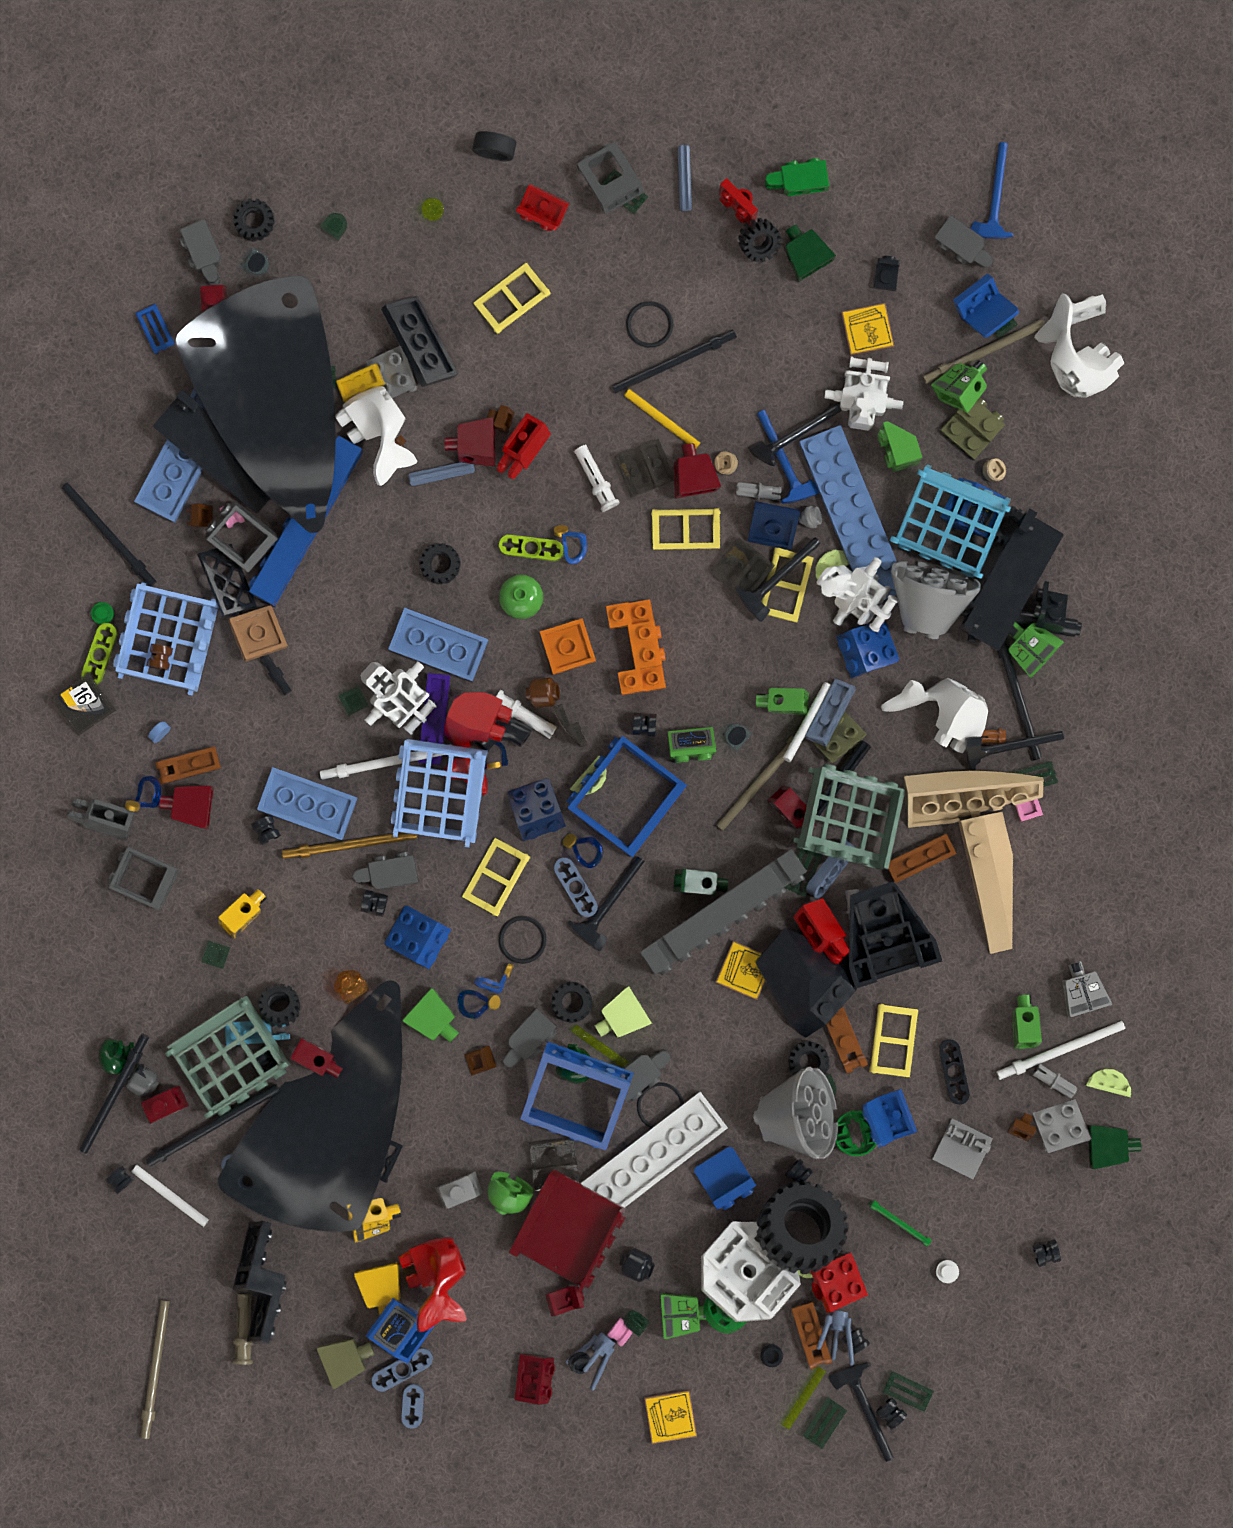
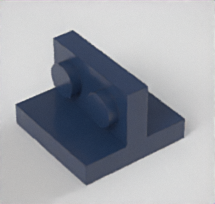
M755 501L748 542L792 550L799 520V510Z

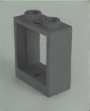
M234 500L231 504L227 503L221 509V516L216 521L212 520L205 529L207 531L205 535L210 543L249 573L277 540V536L273 530ZM235 511L264 533L244 557L216 536L217 532Z
M127 847L126 850L123 849L118 858V862H120L117 871L113 870L108 882L111 883L109 888L161 911L180 869L131 847ZM133 855L166 869V873L153 901L120 886Z

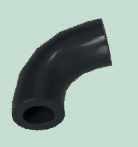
M510 719L509 723L497 720L495 723L505 727L501 741H510L519 747L523 746L533 731L531 727L515 719ZM489 739L488 742L476 740L472 742L481 750H488L489 752L492 746L500 741Z

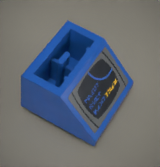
M960 477L958 479L961 482H970L972 483V486L983 491L985 489L992 491L993 495L1006 499V497L977 482L963 479ZM951 494L945 509L953 512L959 497ZM963 499L957 514L973 520L979 505ZM983 507L977 522L993 528L999 513ZM942 513L940 518L948 524L951 516ZM955 518L952 528L968 533L970 524ZM975 527L972 534L988 539L991 533Z
M392 1298L377 1321L372 1325L366 1337L394 1357L409 1363L434 1326L424 1332L418 1331V1311Z

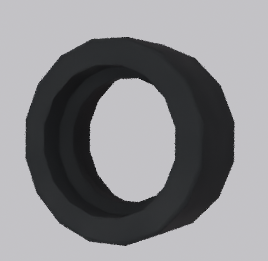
M479 131L475 134L472 151L484 158L511 161L514 158L517 142L504 134Z

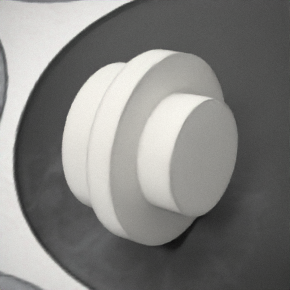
M944 1260L937 1265L936 1275L940 1281L952 1283L958 1278L959 1268L953 1261Z

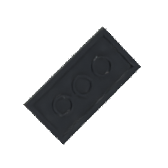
M418 296L389 303L381 308L422 387L439 383L458 375Z

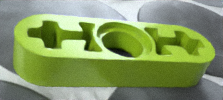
M505 535L499 541L500 551L507 556L545 561H558L563 556V545L556 540ZM508 539H511L513 544L519 545V540H523L521 545L522 553H517L519 549L514 547L511 548V551H506L503 543H507ZM534 542L537 544L538 550L535 554H528L525 551L527 543ZM541 543H546L544 548L551 549L552 545H556L560 553H556L555 557H552L550 552L544 551V556H540L542 550Z
M101 624L96 631L81 673L82 681L86 682L88 686L99 685L105 674L118 637V631L112 624ZM108 628L113 633V636L108 637L105 642L110 644L109 648L97 644L98 640L103 643L104 635L101 632L102 630L106 631ZM97 649L105 650L106 657L104 660L96 661L94 659V652ZM90 662L102 665L101 670L99 668L95 670V674L98 676L97 680L93 679L92 682H89L86 674L91 673L94 666L90 665Z

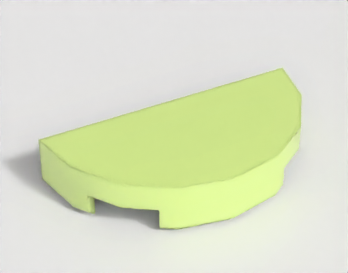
M842 550L829 551L819 559L816 566L817 580L826 568L849 565Z
M600 756L594 760L570 788L571 791L578 793L583 786L580 782L587 773L593 774L596 770L594 764ZM606 769L587 794L594 793L602 787L606 780Z
M1103 1069L1095 1072L1086 1084L1088 1087L1131 1097V1087L1128 1080L1122 1073L1113 1069Z

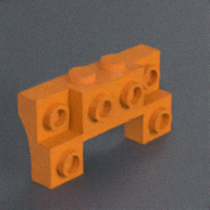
M650 599L606 606L610 630L628 627L635 666L634 670L618 672L621 695L666 689L662 661H666L664 648H659L658 639H662L659 625L655 626Z

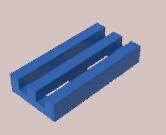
M156 304L135 313L155 354L175 345ZM151 311L155 312L168 342L164 343L152 318ZM145 314L160 343L157 347L142 317Z

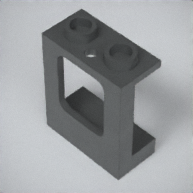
M616 142L602 146L598 152L584 156L577 163L580 175L582 174L605 215L644 193L642 183ZM614 156L623 171V175L606 185H601L591 169Z

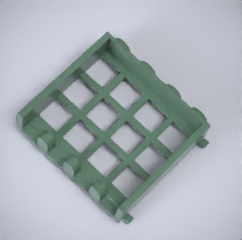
M823 764V767L818 768L809 767L808 772L814 774L801 835L799 839L793 838V843L798 844L797 848L878 870L888 869L905 789L898 788V784L893 782H885V784L877 782L878 779L872 776L858 777L854 771L844 770V772L836 770L835 766ZM824 778L833 780L829 796L821 794ZM838 782L852 786L849 802L834 798ZM857 787L872 791L868 807L854 803ZM877 793L891 797L888 812L874 809ZM820 799L828 801L825 817L816 815ZM833 803L847 806L844 822L830 819ZM853 808L867 812L864 828L850 824ZM872 814L887 817L884 833L869 830ZM815 820L823 822L820 838L812 836ZM828 824L843 827L840 843L825 840ZM848 829L863 833L859 849L845 845ZM868 834L882 838L879 854L865 850Z
M247 996L237 1000L167 1047L169 1051L165 1053L167 1057L170 1055L174 1056L209 1111L204 1115L206 1119L216 1113L221 1116L231 1109L230 1104L235 1101L240 1104L250 1097L248 1094L253 1089L256 1092L260 1091L268 1085L267 1080L272 1077L275 1080L287 1073L285 1068L291 1065ZM246 1013L255 1028L241 1036L233 1021ZM228 1025L237 1039L223 1047L215 1033ZM258 1032L266 1046L253 1054L244 1040ZM211 1037L219 1051L206 1059L197 1045ZM240 1043L248 1058L235 1066L227 1051ZM192 1048L201 1060V1063L194 1068L184 1055V1053ZM269 1050L278 1064L264 1072L256 1058ZM222 1055L231 1069L217 1077L209 1063ZM252 1062L260 1076L247 1084L238 1070ZM202 1067L206 1068L213 1079L206 1086L203 1085L196 1074V1071ZM234 1073L242 1088L229 1096L220 1081ZM214 1085L218 1087L225 1098L218 1104H215L207 1091Z

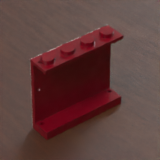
M553 1169L549 1173L509 1253L516 1257L520 1253L579 1285L578 1291L582 1292L585 1287L590 1288L595 1276L592 1273L595 1267H601L606 1257L602 1255L605 1248L610 1249L616 1238L613 1235L616 1227L620 1229L626 1219L623 1213L626 1208Z

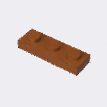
M945 834L891 860L888 871L893 881L897 883L955 855L956 852L948 835Z

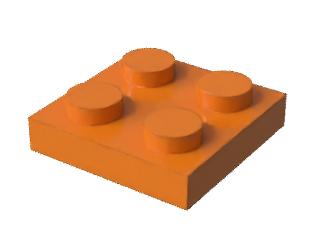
M583 618L540 631L553 675L596 662Z

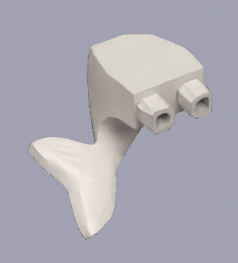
M1062 293L1051 319L1036 333L1034 338L1041 343L1047 344L1057 341L1051 357V367L1060 387L1073 397H1089L1105 390L1119 377L1117 370L1124 364V361L1117 352L1106 358L1110 355V351L1103 343L1098 344L1093 349L1087 346L1079 352L1075 351L1070 336L1073 306L1070 298Z
M378 386L358 393L344 403V408L335 415L342 427L352 420L355 423L356 427L347 432L353 444L363 439L369 440L381 436V445L373 469L377 485L385 484L397 468L408 467L417 463L415 456L409 450L395 444V438L406 418L385 387Z
M950 678L938 682L927 691L924 690L919 682L911 680L901 694L881 705L882 711L894 712L917 706L926 701H937L939 717L935 726L939 728V731L934 740L940 745L947 747L953 737L954 739L950 747L962 754L966 749V738L981 737L985 730L988 707L982 696L977 695L967 689L966 686Z

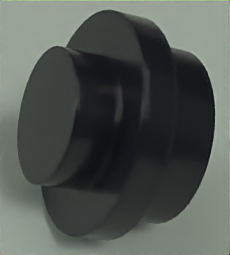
M768 1344L761 1350L760 1358L767 1367H776L783 1360V1352L779 1346Z
M585 1352L574 1353L568 1360L570 1370L576 1374L586 1373L583 1369L590 1360V1356Z

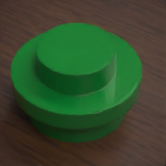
M99 602L93 606L91 616L97 624L110 623L114 617V610L108 603Z

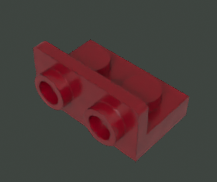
M520 1354L514 1400L537 1405L549 1403L552 1396V1376L555 1373L553 1357Z

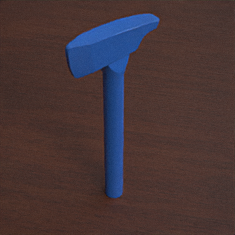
M1000 142L998 145L989 219L987 224L974 221L971 227L973 231L987 239L1014 237L1013 233L1005 232L1002 226H999L998 220L1008 145L1005 142Z
M765 410L758 412L757 416L770 443L779 440ZM781 448L776 453V456L790 486L787 498L782 499L781 504L798 502L819 494L813 480L803 485L800 483L783 448Z

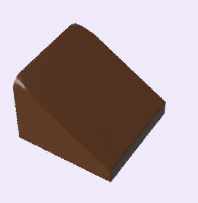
M490 1046L464 1054L471 1076L497 1067Z

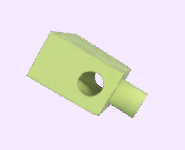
M628 986L601 1010L605 1019L594 1026L601 1037L612 1030L617 1037H621L650 1025L651 1021Z

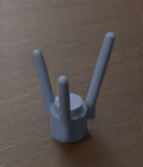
M830 1312V1316L826 1315L825 1325L820 1335L817 1349H821L831 1325L830 1330H834L831 1359L835 1360L839 1331L843 1332L845 1327L849 1363L854 1365L851 1319L848 1318L847 1312Z
M602 1332L599 1336L594 1334L591 1340L577 1351L585 1352L594 1344L592 1349L596 1352L587 1362L583 1369L584 1372L588 1371L599 1355L604 1356L590 1387L592 1391L595 1389L608 1359L614 1351L612 1347L615 1345V1342Z

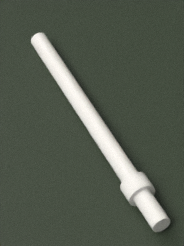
M411 752L410 762L427 759L428 752ZM432 753V757H437V756H442V755H443V754ZM399 755L351 765L346 763L337 765V768L320 771V777L322 780L333 777H349V774L402 764L403 759H399Z
M1119 1021L1022 1061L1020 1059L1012 1062L1011 1066L996 1071L997 1076L1001 1080L1013 1074H1022L1030 1067L1125 1029L1124 1023Z

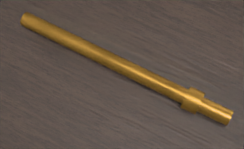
M399 832L398 837H393V834L313 846L304 844L299 845V848L282 850L283 859L300 856L301 859L311 857L310 855L414 840L417 839V834Z

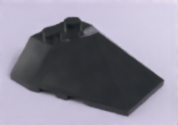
M894 881L850 895L849 970L855 989L876 983L877 979L918 966L924 968L943 962L936 939Z
M784 928L757 958L755 963L775 996L778 1005H780L788 1023L806 1038L827 1025L857 989H855L849 970L848 954L842 957L843 959L839 964H833L825 952L818 953L814 951L805 936Z

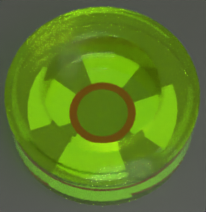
M429 198L422 204V214L427 220L437 221L443 216L444 207L440 200Z

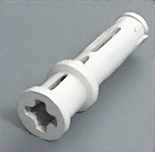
M587 445L577 448L574 453L577 455L584 472L593 486L592 493L597 496L602 506L601 511L605 512L617 506L620 502L618 499H615L610 489V483L602 477Z
M499 691L496 697L503 700L502 705L513 710L511 718L514 717L549 739L552 737L557 726L521 706L519 700L515 701L506 696L504 691Z

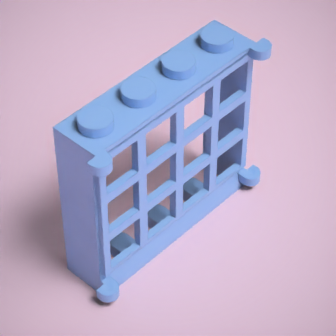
M144 582L137 584L136 589L133 588L130 595V601L132 602L131 610H127L124 623L127 624L126 630L121 633L119 645H121L120 654H116L113 667H116L115 671L119 673L118 678L123 679L124 675L187 689L188 695H193L194 691H198L218 611L216 600L211 599L209 601L146 586ZM146 592L162 596L158 612L142 608ZM167 597L182 601L179 617L163 613ZM187 602L203 606L199 622L184 618ZM141 613L156 616L153 633L137 629ZM161 618L177 621L174 637L158 634ZM182 623L198 626L194 642L178 639ZM135 634L151 637L148 653L132 650ZM156 639L172 642L171 648H173V652L168 658L170 667L169 671L165 670L163 678L149 675V667L146 666L147 660L152 655L150 646L155 644ZM177 644L193 647L189 663L173 660ZM130 654L146 658L143 673L127 669ZM172 664L188 668L184 683L168 679Z
M410 739L405 740L404 746L401 745L399 751V759H403L402 768L398 767L396 781H400L399 789H395L394 802L397 803V810L392 812L391 824H395L393 837H398V832L461 840L465 841V847H470V842L475 843L479 820V806L482 797V783L485 774V760L488 750ZM411 750L428 752L426 768L409 765ZM432 753L449 755L447 771L431 769ZM454 756L471 758L469 774L452 772ZM408 771L425 773L423 788L407 786ZM430 774L446 776L445 792L428 789ZM451 777L468 779L466 795L449 792ZM406 791L422 794L421 809L404 807ZM427 794L444 797L442 812L425 810ZM449 798L465 800L463 815L447 813ZM403 812L420 814L419 825L403 823ZM425 815L441 817L440 828L424 826ZM446 818L463 820L462 830L446 829Z

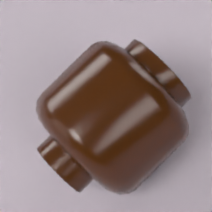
M552 678L533 679L525 691L527 701H531L535 708L554 706L556 701L560 699L559 684L554 682Z

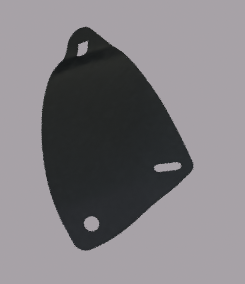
M297 275L256 284L219 302L186 325L177 334L176 345L205 410L234 457L252 480L307 532L317 533L325 524L326 509L334 476L336 442L334 391L327 339L314 289L307 278ZM286 293L294 294L298 299L297 306L294 308L284 306L282 303L283 295ZM190 338H213L216 344L214 347H191L188 344V340ZM308 504L315 505L316 518L306 519V506Z
M392 980L380 984L331 1030L332 1045L330 1053L335 1055L332 1060L344 1066L338 1078L327 1072L323 1076L314 1072L305 1077L284 1082L280 1087L281 1092L272 1097L244 1135L218 1177V1185L225 1194L258 1214L299 1228L344 1232L354 1231L361 1227L384 1168L393 1134L402 1074L401 990L399 984ZM386 994L392 1000L383 1011H379L376 1008V1004ZM240 1176H249L253 1180V1187L248 1190L243 1189L238 1183ZM337 1202L351 1212L353 1218L350 1221H346L330 1209V1204Z

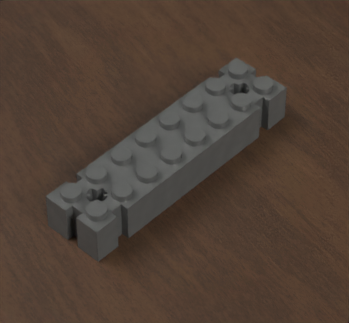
M791 849L640 953L655 975L660 972L663 976L673 969L672 963L677 960L682 963L691 957V950L696 947L701 950L710 944V937L715 934L720 937L729 931V924L734 921L736 924H739L748 918L747 912L751 909L757 912L767 905L766 899L771 896L776 899L785 893V886L790 883L795 886L804 880L803 874L807 871Z

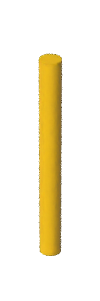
M629 389L624 396L685 443H694L695 448L700 445L698 440Z

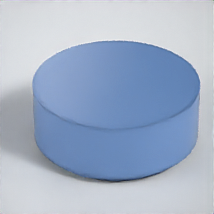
M160 722L153 727L148 737L154 743H157L170 731L171 727L166 722Z

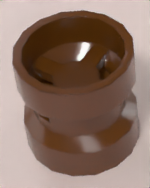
M151 644L150 652L152 655L147 660L146 666L169 671L170 663L168 658L172 655L173 648Z

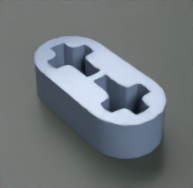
M418 1384L408 1385L403 1393L402 1422L407 1428L411 1429L418 1427L423 1418L424 1390ZM412 1388H415L416 1392L420 1393V1397L418 1396L415 1399V1404H411V1396H407V1392H411ZM411 1408H415L414 1414L419 1417L418 1420L414 1421V1424H411L410 1420L406 1419V1416L410 1414Z

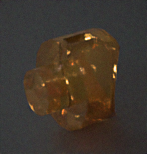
M349 970L338 974L334 983V990L345 1004H349L367 992L369 986L358 971Z

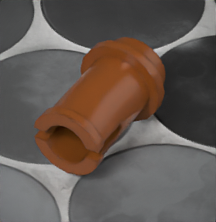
M999 727V730H984L981 735L988 736L981 737V743L1000 744L1006 742V730H1001V727Z

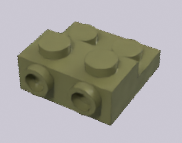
M980 397L968 413L959 409L940 431L973 460L978 457L1005 426L1002 422L1004 418L998 412L993 411L991 413L985 408L987 403Z

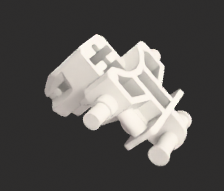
M851 357L849 367L864 368L865 373L847 370L844 374L845 384L842 391L825 390V399L840 402L842 411L850 410L848 419L850 428L870 430L874 425L875 415H884L885 409L902 410L903 401L887 398L888 394L886 391L890 377L871 374V370L885 371L887 373L889 362L872 361V358L864 360Z
M874 557L870 565L855 568L853 572L844 565L826 568L816 583L821 586L822 594L827 597H836L835 604L839 607V610L833 620L834 623L841 625L844 619L852 613L859 619L857 622L859 625L868 624L876 614V618L869 627L873 631L879 632V628L885 619L890 618L891 610L899 600L895 596L889 595L886 603L882 604L891 587H884L878 582L879 576L876 575V572L882 563L880 559Z
M417 661L407 672L397 669L391 674L379 663L372 662L368 665L360 676L362 682L375 693L370 699V703L375 707L365 719L370 726L383 714L386 717L388 716L398 728L414 714L415 717L403 727L411 735L421 722L425 723V718L437 706L428 699L424 707L419 712L417 711L418 707L429 696L414 681L424 666Z

